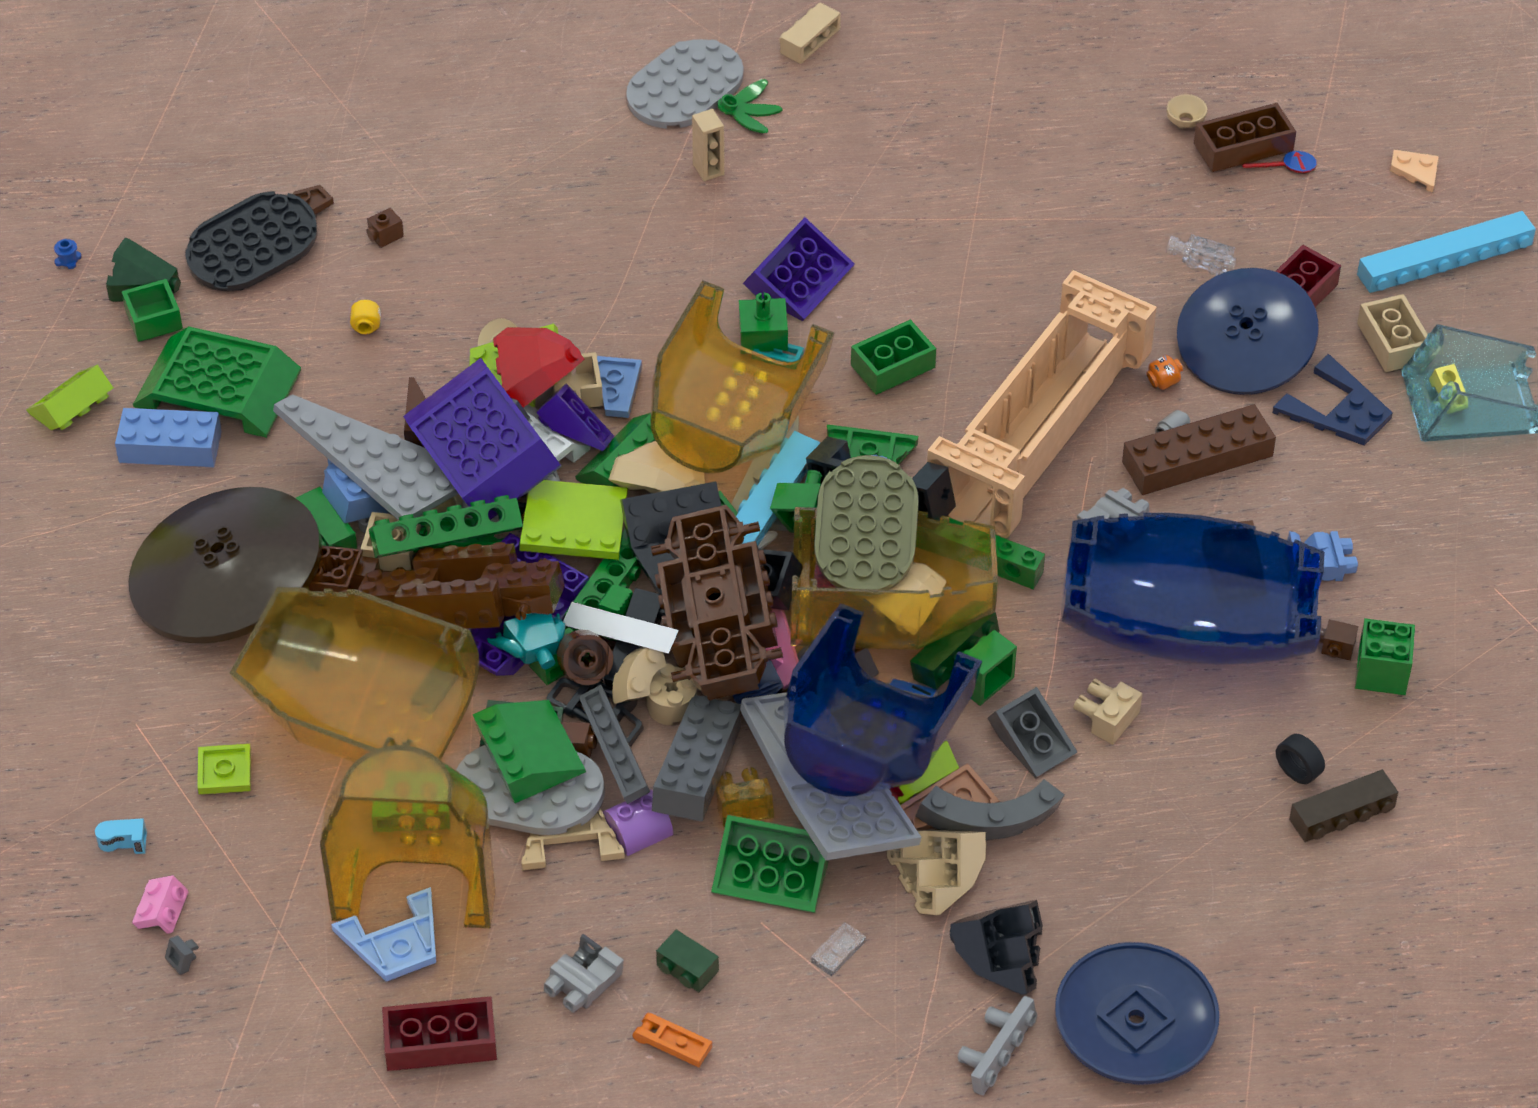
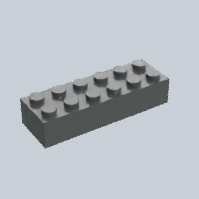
M695 695L691 698L653 786L652 812L703 822L741 729V704L717 699L709 700L706 696Z

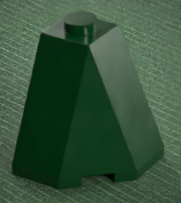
M126 237L115 250L112 262L115 263L112 272L113 276L108 275L106 282L109 301L123 302L121 291L167 279L173 294L179 290L181 280L179 279L178 269Z

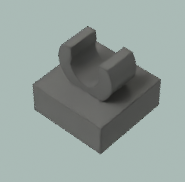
M178 935L169 938L165 959L180 975L189 972L191 961L196 959L197 956L193 951L197 950L199 946L192 939L184 942Z

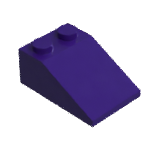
M567 383L547 399L536 412L539 415L540 422L545 427H550L555 432L601 451L614 438L610 430Z

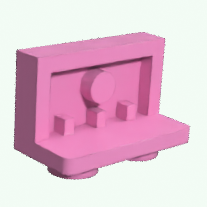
M173 875L149 880L132 923L138 929L160 926L167 934L172 933L186 900L188 890Z

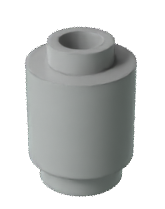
M1175 410L1158 423L1155 433L1190 423V418L1185 412Z

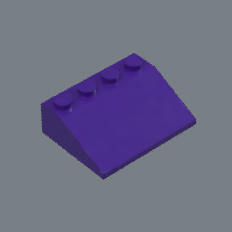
M804 217L743 284L754 295L762 293V299H764V293H768L771 299L785 298L787 314L803 321L855 263Z

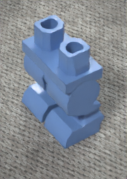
M1289 531L1285 548L1295 583L1305 585L1309 581L1317 582L1319 579L1324 581L1334 579L1335 581H1343L1344 574L1356 573L1358 567L1357 558L1355 556L1344 557V555L1352 554L1353 543L1351 538H1339L1338 531H1330V534L1314 532L1304 543H1301L1299 534Z

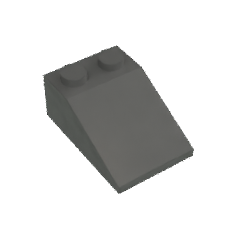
M1037 687L995 711L987 718L1000 740L1035 778L1077 753L1076 748Z

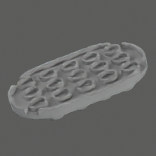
M696 39L677 42L632 77L627 86L628 107L637 119L650 126L667 129V125H680V128L692 125V115L710 109L715 110L718 107V100L723 95H733L740 88L743 81V63L741 58L733 49L719 43L717 40Z
M485 745L466 755L458 765L452 783L455 800L461 807L462 812L469 818L487 825L538 835L562 834L567 832V828L579 823L581 826L587 823L598 812L603 803L605 785L597 764L586 755L577 752L586 769V773L514 804Z

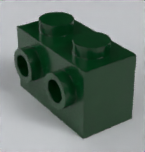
M677 929L656 950L658 968L663 973L677 978L686 988H692L698 993L719 972V956Z

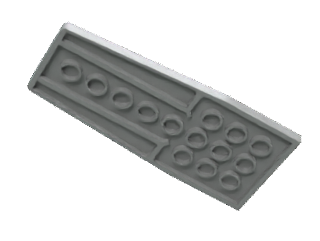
M800 690L742 700L740 711L792 810L825 861L920 845L921 835L895 797L891 796L892 793L887 785L810 691Z

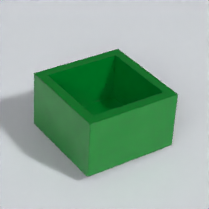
M167 279L121 291L125 312L138 342L183 330L180 309Z
M995 629L987 636H982L974 647L970 650H965L959 658L958 690L981 706L1014 678L1017 646Z

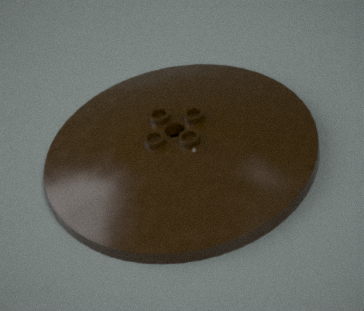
M238 487L200 497L165 518L143 541L134 557L129 573L131 601L142 621L150 629L175 641L203 644L222 642L244 636L280 617L308 589L319 568L322 556V538L313 515L304 504L293 496L275 489ZM218 549H223L221 552L215 553Z

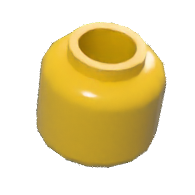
M364 299L352 305L350 324L355 331L366 335L379 328L381 309L377 303Z

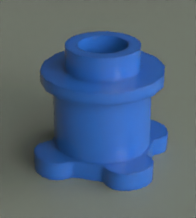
M62 239L55 244L54 250L58 255V258L54 260L55 265L74 269L76 262L81 259V253L77 251L76 242L71 239Z

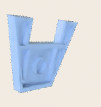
M431 887L406 897L408 906L414 916L410 919L365 935L357 916H352L331 924L332 931L386 982L436 963Z

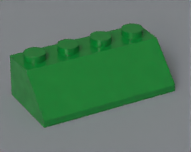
M653 412L634 417L611 440L608 446L603 451H600L575 476V479L583 484L620 487L609 481L615 459L623 454L634 451V449L642 445L654 442L664 435L672 437L671 422Z

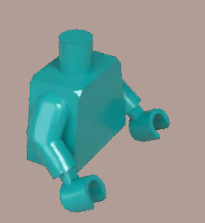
M531 613L527 614L524 620L522 618L521 620L514 618L505 621L503 636L498 632L496 633V638H487V641L498 649L504 650L516 658H520L524 664L538 661L542 669H549L555 664L553 655L557 654L558 646L564 636L565 624L560 620V614H556V617L552 618V614Z

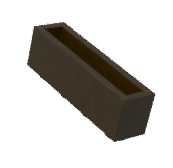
M1382 769L1293 803L1289 820L1304 842L1313 839L1317 840L1333 831H1341L1351 824L1359 821L1364 822L1374 815L1391 811L1396 806L1399 792Z

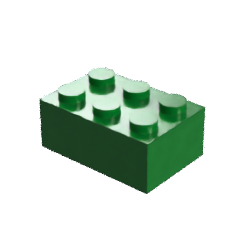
M910 319L852 345L851 366L877 395L936 368L937 348Z

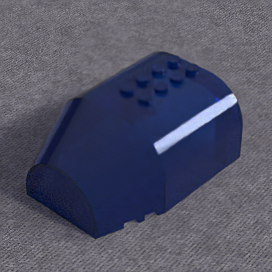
M840 603L792 671L784 703V744L790 763L796 772L810 785L835 796H859L915 782L925 773L970 701L982 661L958 651L947 689L942 694L930 698L913 695L871 677L860 667L855 656V644L864 612Z

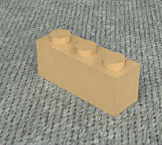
M819 2L804 17L797 20L788 31L782 33L779 40L780 53L802 64L840 30L841 13Z
M713 109L692 115L694 167L703 181L724 175V125Z

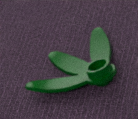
M760 79L748 85L735 96L725 94L717 103L719 110L724 114L732 115L743 127L758 133H767L768 128L750 116H770L783 110L778 105L747 104L756 99L768 85L766 79Z

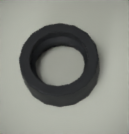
M1294 733L1290 735L1275 750L1279 766L1286 775L1299 784L1306 785L1311 783L1325 769V760L1321 751L1309 738L1302 734Z

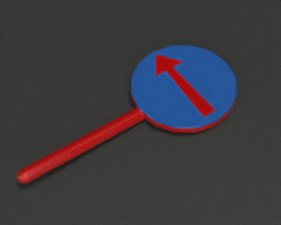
M1292 151L1284 156L1283 162L1243 164L1242 167L1286 166L1289 170L1297 173H1308L1315 169L1317 162L1314 156L1307 152Z

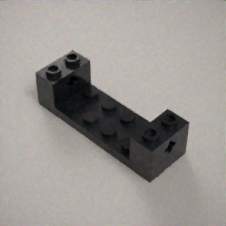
M827 436L806 457L808 470H815L823 475L820 484H822L829 472L840 466L841 462L851 458L848 442ZM927 462L912 478L918 492L917 524L935 529L956 507L948 467Z

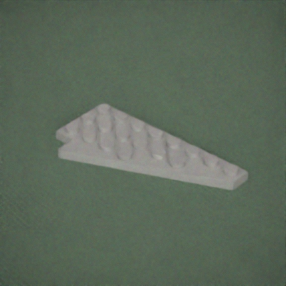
M293 394L274 404L273 411L397 520H399L398 517L413 514L414 518L423 515L422 512L429 511L458 494L424 447L401 439L396 434H389Z

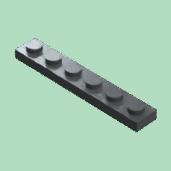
M602 685L580 695L579 699L626 803L629 804L650 793V789Z

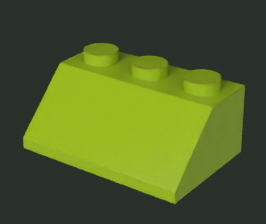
M97 364L79 371L26 410L50 430L57 428L63 430L73 423L71 420L76 415L81 417L91 410L89 406L95 401L99 404L109 397L107 393L114 387Z
M923 738L873 767V769L888 788L893 785L900 787L904 796L898 797L900 801L899 804L902 805L910 800V797L914 794L921 793L933 783L940 781L959 769V766L948 741Z

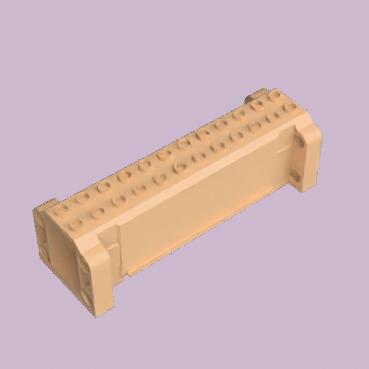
M1074 270L1062 283L1060 312L965 429L966 434L960 442L955 444L939 436L928 449L927 462L946 466L949 469L956 507L947 517L1002 538H1008L1021 522L1023 498L1108 390L1117 374L1125 367L1138 369L1150 355L1156 306ZM1088 323L1112 333L1113 338L1107 343L1106 339L1101 341L1090 336L1087 332Z

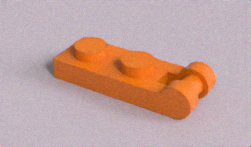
M652 1013L645 1014L642 1019L643 1024L641 1027H637L632 1034L637 1042L641 1044L647 1043L698 1068L712 1049L711 1040ZM657 1029L656 1033L651 1032V1030Z

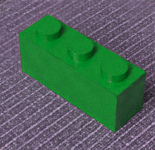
M320 486L296 497L313 515L321 534L322 545L358 549L356 533L348 523L343 522L322 493Z

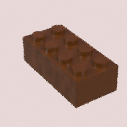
M1273 103L1196 123L1194 145L1211 172L1294 151L1296 130L1279 104Z

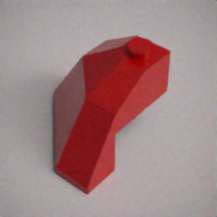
M507 327L493 338L494 347L498 348L499 357L496 358L497 374L501 376V386L510 398L517 400L523 408L585 360L580 350L571 340L547 328Z

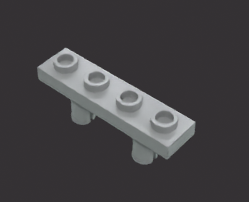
M1024 996L1011 1014L990 1006L985 1013V1022L1002 1029L987 1052L981 1053L967 1046H963L960 1049L958 1062L975 1068L971 1074L973 1091L983 1096L987 1089L995 1084L997 1074L1002 1067L1007 1066L1011 1053L1015 1047L1021 1045L1027 1029L1035 1024L1037 1012L1035 1011L1034 999Z

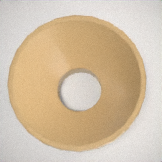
M1193 95L1175 96L1167 104L1169 120L1182 129L1196 127V123L1203 122L1207 115V105L1205 102ZM1189 117L1191 121H1183L1180 118Z

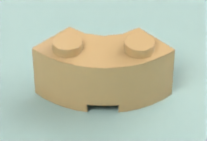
M641 647L624 658L618 673L615 674L612 689L614 704L650 696L652 677L659 669L666 667L664 652Z

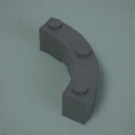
M1043 779L1030 792L1013 800L998 803H980L961 799L935 786L920 803L915 817L937 830L985 832L986 840L1003 839L1019 835L1024 830L1041 824L1059 808L1065 794Z

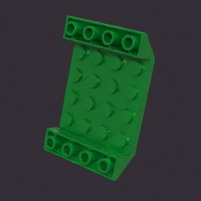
M188 326L168 339L138 393L133 407L157 409L162 401L206 412H219V415L241 419L244 433L267 438L278 416L273 411L274 404L288 397L301 372V367L277 346Z

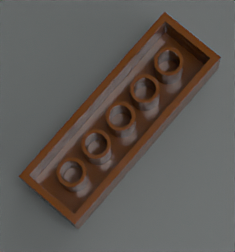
M1253 404L1124 442L1122 463L1140 493L1146 495L1273 457L1276 436L1257 406Z

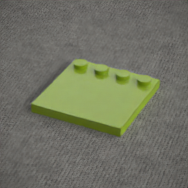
M543 480L528 492L520 539V551L619 560L624 523L620 500L627 498L628 488Z

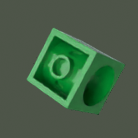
M1364 618L1358 647L1355 689L1406 695L1413 664L1415 625Z

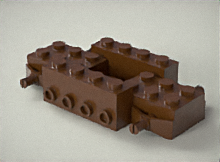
M727 505L672 517L667 539H664L665 543L651 546L653 556L668 553L674 558V560L657 563L659 573L655 574L657 587L662 590V594L658 595L661 610L665 609V615L662 616L663 626L679 630L669 652H673L678 667H685L684 670L671 672L672 681L675 683L686 679L691 680L709 700L759 689L758 684L766 668V662L783 658L781 647L766 651V648L778 646L775 631L778 624L775 612L772 613L771 606H774L771 591H768L767 585H770L767 570H764V564H766L764 550L758 549L756 541L743 543L746 534L761 532L759 522L744 525L743 521L740 522ZM713 593L721 594L716 600L708 599Z
M514 543L472 544L466 547L450 545L445 548L433 549V547H424L419 549L412 561L414 570L406 571L402 567L400 569L397 567L396 570L391 572L374 570L366 573L354 599L359 625L369 624V627L372 629H377L381 622L400 623L402 633L500 627L504 616L510 617L515 615L518 620H521V618L524 620L526 615L531 613H554L565 585L559 561H550L546 558H543V560L541 558L538 562L534 563L517 561Z

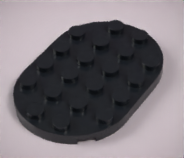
M269 191L248 197L204 221L192 232L187 249H185L188 268L198 282L214 290L237 291L249 288L299 261L311 250L318 232L315 214L307 202L291 193L283 195L276 194L275 191Z

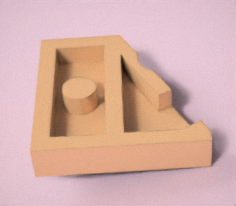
M1394 150L1390 171L1398 176L1405 177L1414 184L1418 181L1427 186V191L1433 192L1439 156Z

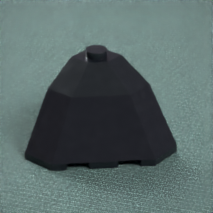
M1037 900L981 912L950 924V939L954 943L957 953L976 975L1021 995L1028 994L1036 989L1037 978L1035 977L1033 967L1039 966L1040 947L1036 945L1037 935H1042L1043 929Z

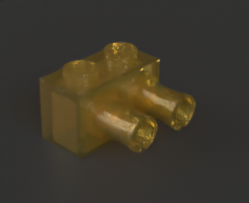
M750 767L751 775L748 768H745L741 773L744 782L735 784L731 773L725 772L726 779H724L722 773L718 787H716L718 813L723 827H725L727 815L758 821L774 818L773 794L768 779H759L755 768Z

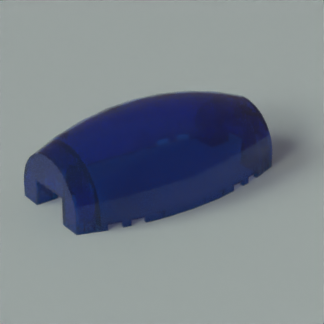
M1128 513L1119 514L1118 518L1104 519L1103 515L1074 520L1072 522L1061 603V622L1093 638L1122 649L1151 657L1185 663L1212 665L1255 664L1315 653L1321 634V616H1317L1319 586L1324 573L1325 552L1296 539L1294 542L1279 538L1280 534L1271 531V534L1255 530L1256 526L1202 515L1143 513V516L1128 517Z

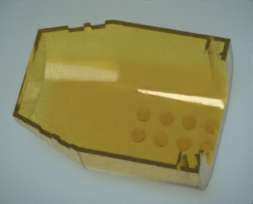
M704 280L700 283L658 353L651 387L650 422L656 442L674 461L698 472L720 473L772 452L783 443L827 363L835 333L812 324L804 355L799 360L793 362H781L742 347L728 339L719 326L718 315L724 288Z
M795 507L793 554L803 565L800 578L798 576H793L790 646L918 650L995 613L998 588L995 526L966 520L962 526L949 523V517L941 516L940 521L928 519V512L918 511L916 547L913 562L926 564L946 579V584L941 594L930 595L929 590L837 588L830 583L817 565L815 558L817 508Z
M277 587L232 667L230 675L241 688L298 742L407 783L419 785L431 776L440 763L466 713L478 678L479 652L470 630L356 589H347V592H333L332 589L325 588L324 592L310 591L309 588Z
M405 745L387 746L373 750L359 758L349 768L327 800L319 843L332 921H341L352 916H357L359 920L364 883L375 869L389 863L447 865L459 870L466 877L469 885L464 927L491 928L495 899V877L488 805L481 789L471 779L430 752L417 747Z

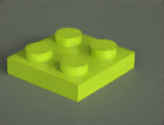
M250 744L198 747V794L251 791Z

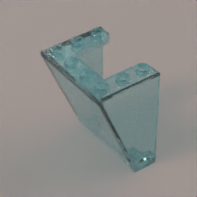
M1436 324L1401 370L1421 441L1538 433V405L1534 404L1527 381L1533 370L1530 367H1526L1527 359L1536 356L1534 346ZM1455 364L1466 392L1460 390L1457 382L1449 381L1438 394L1436 388L1431 386L1430 376L1436 368Z

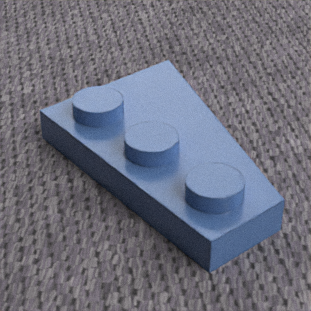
M597 356L605 415L629 418L642 369V360Z

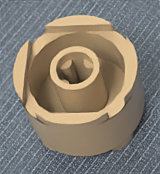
M666 664V667L659 669L654 674L650 684V696H646V704L650 716L658 723L664 725H673V722L682 721L691 698L697 695V687L691 680L686 679L673 683L671 672L684 669L674 667L672 664Z

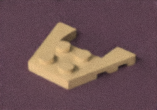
M600 808L587 823L582 826L579 823L567 828L566 833L557 835L530 833L526 843V851L522 857V870L546 868L544 845L598 839L601 861L624 859V849L617 841L613 829L609 827L605 820V815Z

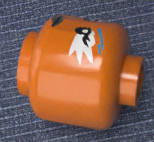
M1165 355L1151 362L1148 366L1149 371L1146 374L1154 388L1158 387L1161 390H1165L1180 382V372L1183 371V367L1177 358L1173 360L1169 355Z

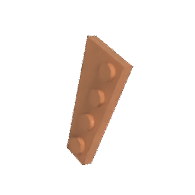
M967 763L900 806L917 830H927L933 827L924 823L915 815L920 803L935 786L964 800L980 803H998L1000 801Z

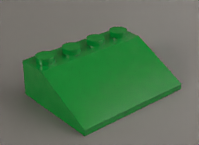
M549 700L495 704L472 714L479 734L514 804L586 773L584 765Z
M727 815L711 892L815 913L829 860L825 861L804 829Z

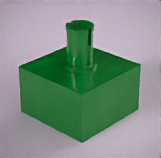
M762 293L756 295V299L739 300L741 352H753L754 349H759L762 352L774 351V349L788 351V324L785 298L771 299L768 293H764V299H762Z
M807 471L805 483H777L770 509L790 533H815L818 495L821 486L820 481L823 476L818 471Z

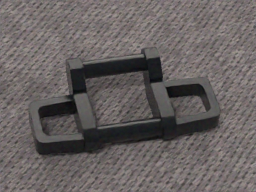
M560 678L547 695V700L550 701L552 706L563 707L564 714L571 718L576 717L585 723H590L586 712L581 709L583 705L579 696L602 685L607 697L613 700V688L603 683L602 679L593 685H582L567 678ZM564 687L577 690L567 705L555 699ZM638 699L617 703L613 709L619 723L623 717H626L636 725L626 738L630 747L644 729L642 722L630 713L636 707Z

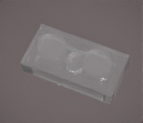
M844 922L811 956V963L832 977L865 943L866 936Z

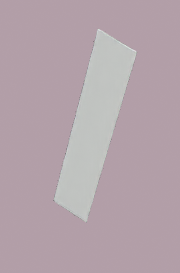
M574 602L571 603L563 621L565 626L589 630L598 635L668 654L679 631Z

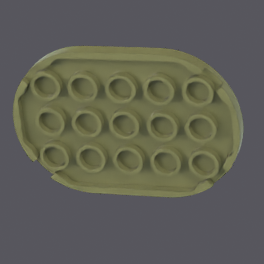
M864 455L853 457L841 462L840 466L829 472L820 486L815 531V558L825 578L843 591L859 595L881 593L897 585L911 569L916 547L918 492L911 476H908L900 468L899 464L880 456Z

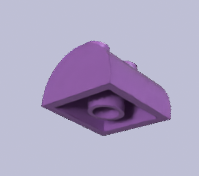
M650 790V793L629 804L624 801L603 811L606 822L613 829L616 839L622 845L626 856L673 835L669 815L652 812L653 790Z

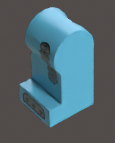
M144 818L104 821L97 825L95 835L101 850L111 852L117 848H133L135 854H145L147 830Z

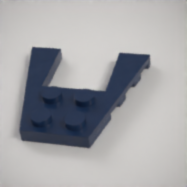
M1327 354L1314 367V374L1347 392L1348 395L1327 416L1288 393L1273 406L1272 411L1276 415L1279 412L1288 415L1290 420L1298 423L1305 421L1314 424V428L1321 431L1324 429L1336 432L1335 436L1364 446L1392 419L1393 414L1388 407L1330 354Z

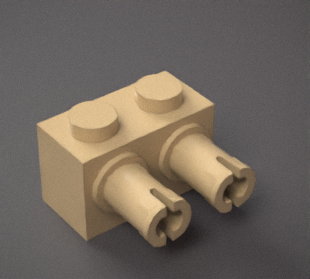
M1095 678L1090 683L1087 693L1100 698L1104 702L1099 705L1080 695L1079 699L1077 698L1073 709L1092 719V734L1113 745L1140 713L1143 693L1123 682H1120L1117 687L1112 688Z

